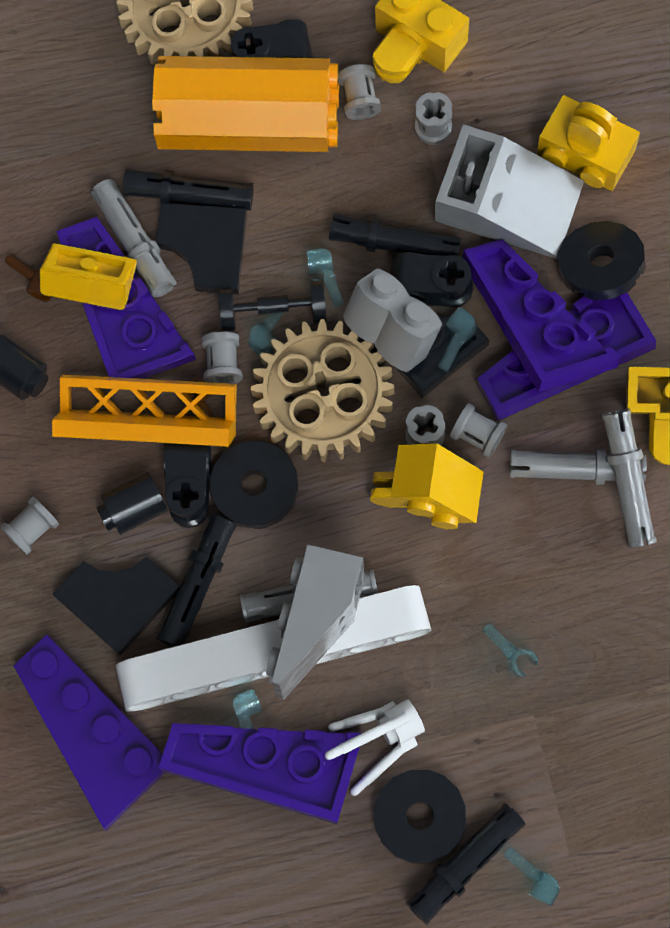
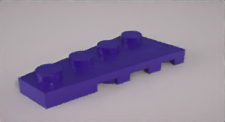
M97 217L56 231L61 245L125 257ZM134 273L124 310L82 303L109 377L145 379L196 360L191 348L184 342L171 320L159 307L150 294L149 289L136 273Z
M503 239L464 250L462 258L470 266L473 282L538 392L618 368L621 356L611 346L605 349L594 338L596 332L584 320L578 322L565 309L566 302L555 291H547L537 281L539 275Z
M628 293L613 299L592 300L585 298L584 295L573 304V309L569 311L578 322L584 320L596 332L594 338L605 349L611 346L621 356L619 365L656 349V339ZM513 350L478 377L477 380L480 391L496 420L499 421L599 374L538 392Z
M46 634L13 667L103 829L107 831L165 774V772L159 771L158 768L163 754Z
M173 723L158 768L159 771L337 825L360 746L332 760H327L325 753L362 733H324V731L317 730L285 731L277 730V728L245 729L233 728V726Z

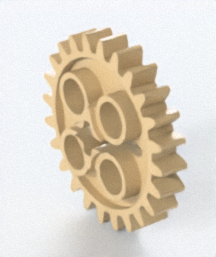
M117 0V7L121 14L118 16L121 29H126L124 33L127 42H135L134 45L138 55L148 51L150 63L155 64L158 56L220 57L219 50L221 49L232 54L231 39L233 35L242 27L251 26V17L248 12L253 11V1ZM184 4H189L187 7H182ZM209 15L219 16L217 20L212 22L203 21ZM174 25L178 27L173 32L166 33L162 31L167 26Z
M324 319L320 320L317 331H311L306 321L302 322V334L296 336L292 330L287 328L285 330L287 338L285 344L275 339L271 340L274 355L261 352V363L266 369L256 368L253 370L254 379L261 382V384L251 386V393L253 397L261 398L253 404L255 414H265L259 421L262 430L275 427L270 435L271 441L277 443L286 438L285 450L288 454L294 451L297 446L302 447L303 460L309 458L312 450L319 451L321 462L326 461L328 450H334L338 458L342 460L344 459V447L347 445L355 452H361L359 438L363 437L368 441L374 442L375 433L371 426L373 425L378 428H385L386 419L379 412H392L393 402L384 398L394 395V384L384 382L392 377V368L380 367L385 362V359L379 352L371 354L374 348L373 343L366 340L360 343V337L353 331L349 335H345L343 332V322L341 321L336 324L333 331H327ZM334 358H344L350 363L343 371L336 372L327 367V364ZM293 369H301L307 373V377L299 383H291L285 379V375ZM355 378L361 380L359 384L350 383ZM325 384L326 389L329 390V395L321 396L317 386ZM288 396L295 398L289 403L285 401V398ZM346 398H355L362 404L354 412L342 411L338 405ZM304 409H312L319 414L316 421L310 424H303L295 419L297 414Z

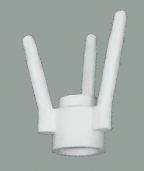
M408 699L397 705L392 701L381 708L329 724L328 730L330 732L348 729L377 720L378 726L328 750L325 753L327 760H332L381 735L384 736L389 745L398 742L394 749L350 789L351 795H358L402 754L418 746L415 737L425 732V728L416 709Z

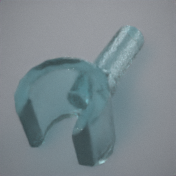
M325 248L308 250L309 273H323L324 282L334 307L343 305L344 300L335 280L330 251Z
M458 308L446 324L456 334L452 338L438 366L447 372L464 341L469 340L476 332L474 317L463 308Z
M272 313L263 323L256 324L250 330L248 344L259 357L261 352L269 354L273 350L271 340L278 339L271 331L284 313Z
M488 624L483 629V632L508 658V669L514 676L526 677L516 665L519 655L527 657L534 666L538 665V657L533 651L528 649L518 650L491 624Z
M251 689L238 694L233 701L240 727L245 729H253L249 717L262 712L255 691Z
M510 847L504 856L523 874L535 881L529 895L545 905L552 906L560 891L556 879L552 875L533 867Z

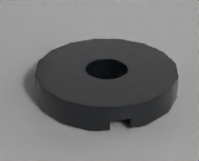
M610 221L586 224L575 229L564 239L558 252L560 277L569 290L574 293L576 290L579 293L585 294V298L592 300L616 298L629 292L636 285V280L640 277L641 273L643 275L646 268L644 244L637 233L624 224ZM598 256H609L613 259L605 266H595L591 263Z
M260 440L244 441L228 448L214 464L210 475V495L219 514L239 527L243 526L254 529L270 527L282 521L293 509L298 492L297 471L290 457L276 445ZM260 475L267 481L266 488L261 494L251 496L242 490V483L248 476Z
M408 770L393 777L381 789L374 806V826L381 843L396 858L411 864L432 863L447 856L460 843L466 826V805L458 788L445 776L430 770ZM424 804L432 810L434 819L428 828L417 830L408 824L406 814L411 806Z

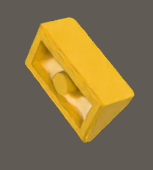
M53 243L40 268V291L43 295L124 310L130 293L137 260Z

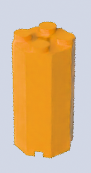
M158 56V64H155L152 96L153 111H156L157 119L162 120V123H153L154 137L158 149L328 152L329 147H338L337 108H339L340 98L338 63H330V59Z

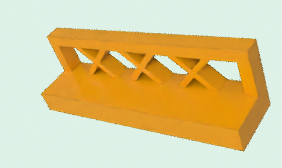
M62 375L60 377V412L52 419V437L229 447L236 436L237 384ZM72 387L88 388L99 402L91 410L72 409ZM100 388L112 390L106 395ZM119 389L131 390L143 404L133 413L122 412L110 398ZM144 391L156 392L152 394L150 397H148V395ZM162 392H174L186 404V407L177 415H168L153 401ZM187 393H197L198 395L192 399ZM206 394L225 395V418L209 417L197 403ZM104 405L109 411L97 410ZM147 407L153 414L141 412ZM191 410L196 416H186L185 414Z

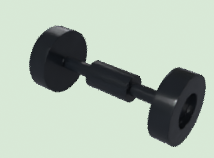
M323 278L310 279L311 297L288 299V295L257 297V302L234 304L232 286L219 287L222 331L236 330L235 312L258 310V315L289 312L291 307L312 306L314 323H319L321 319L327 322Z

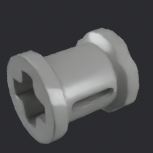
M367 64L352 65L338 73V82L344 87L347 104L344 106V111L348 119L362 120L371 118L382 111L380 100L375 96L373 80L376 77L373 66Z
M425 93L419 97L415 105V133L426 144H441L448 139L452 131V102L443 93Z
M225 331L204 335L201 340L202 348L206 350L207 371L203 374V380L212 383L237 384L241 382L243 372L241 369H238L236 350L240 345L239 335Z
M468 403L457 419L450 438L455 441L460 438L481 449L483 456L490 459L502 440L508 424L503 421L498 424L475 412V406Z
M431 405L413 408L406 418L407 429L405 437L407 445L439 444L442 446L445 440V422L442 412ZM427 425L433 426V433L427 431L423 436L417 434L418 428L424 429Z
M33 496L27 500L28 506L10 523L3 522L0 525L1 530L26 555L32 551L31 545L49 528L56 529L60 525L52 514Z

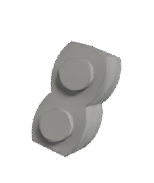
M375 269L357 282L343 314L346 324L356 335L375 344L380 355L388 363L404 372L410 371L427 357L442 326L439 317L430 307L420 300L410 297L405 287L395 277L381 269Z

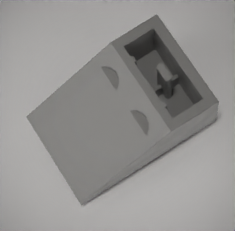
M463 124L436 198L435 222L493 240L503 239L507 244L558 259V252L566 237L584 180L506 137Z
M308 544L304 558L296 556L290 577V584H293V602H284L278 624V629L282 630L281 638L283 640L281 648H272L266 670V675L270 676L269 683L273 685L277 698L284 700L354 622L365 579L363 557Z

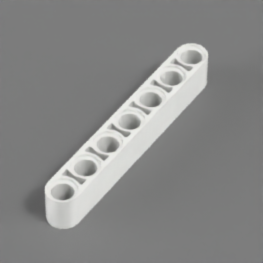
M417 585L405 586L360 598L354 622L316 664L407 641L429 633L432 629L420 587ZM279 620L145 654L116 664L115 668L125 710L129 712L149 709L270 677L266 675L271 650L273 647L280 649L283 640L281 638L282 630L278 629Z

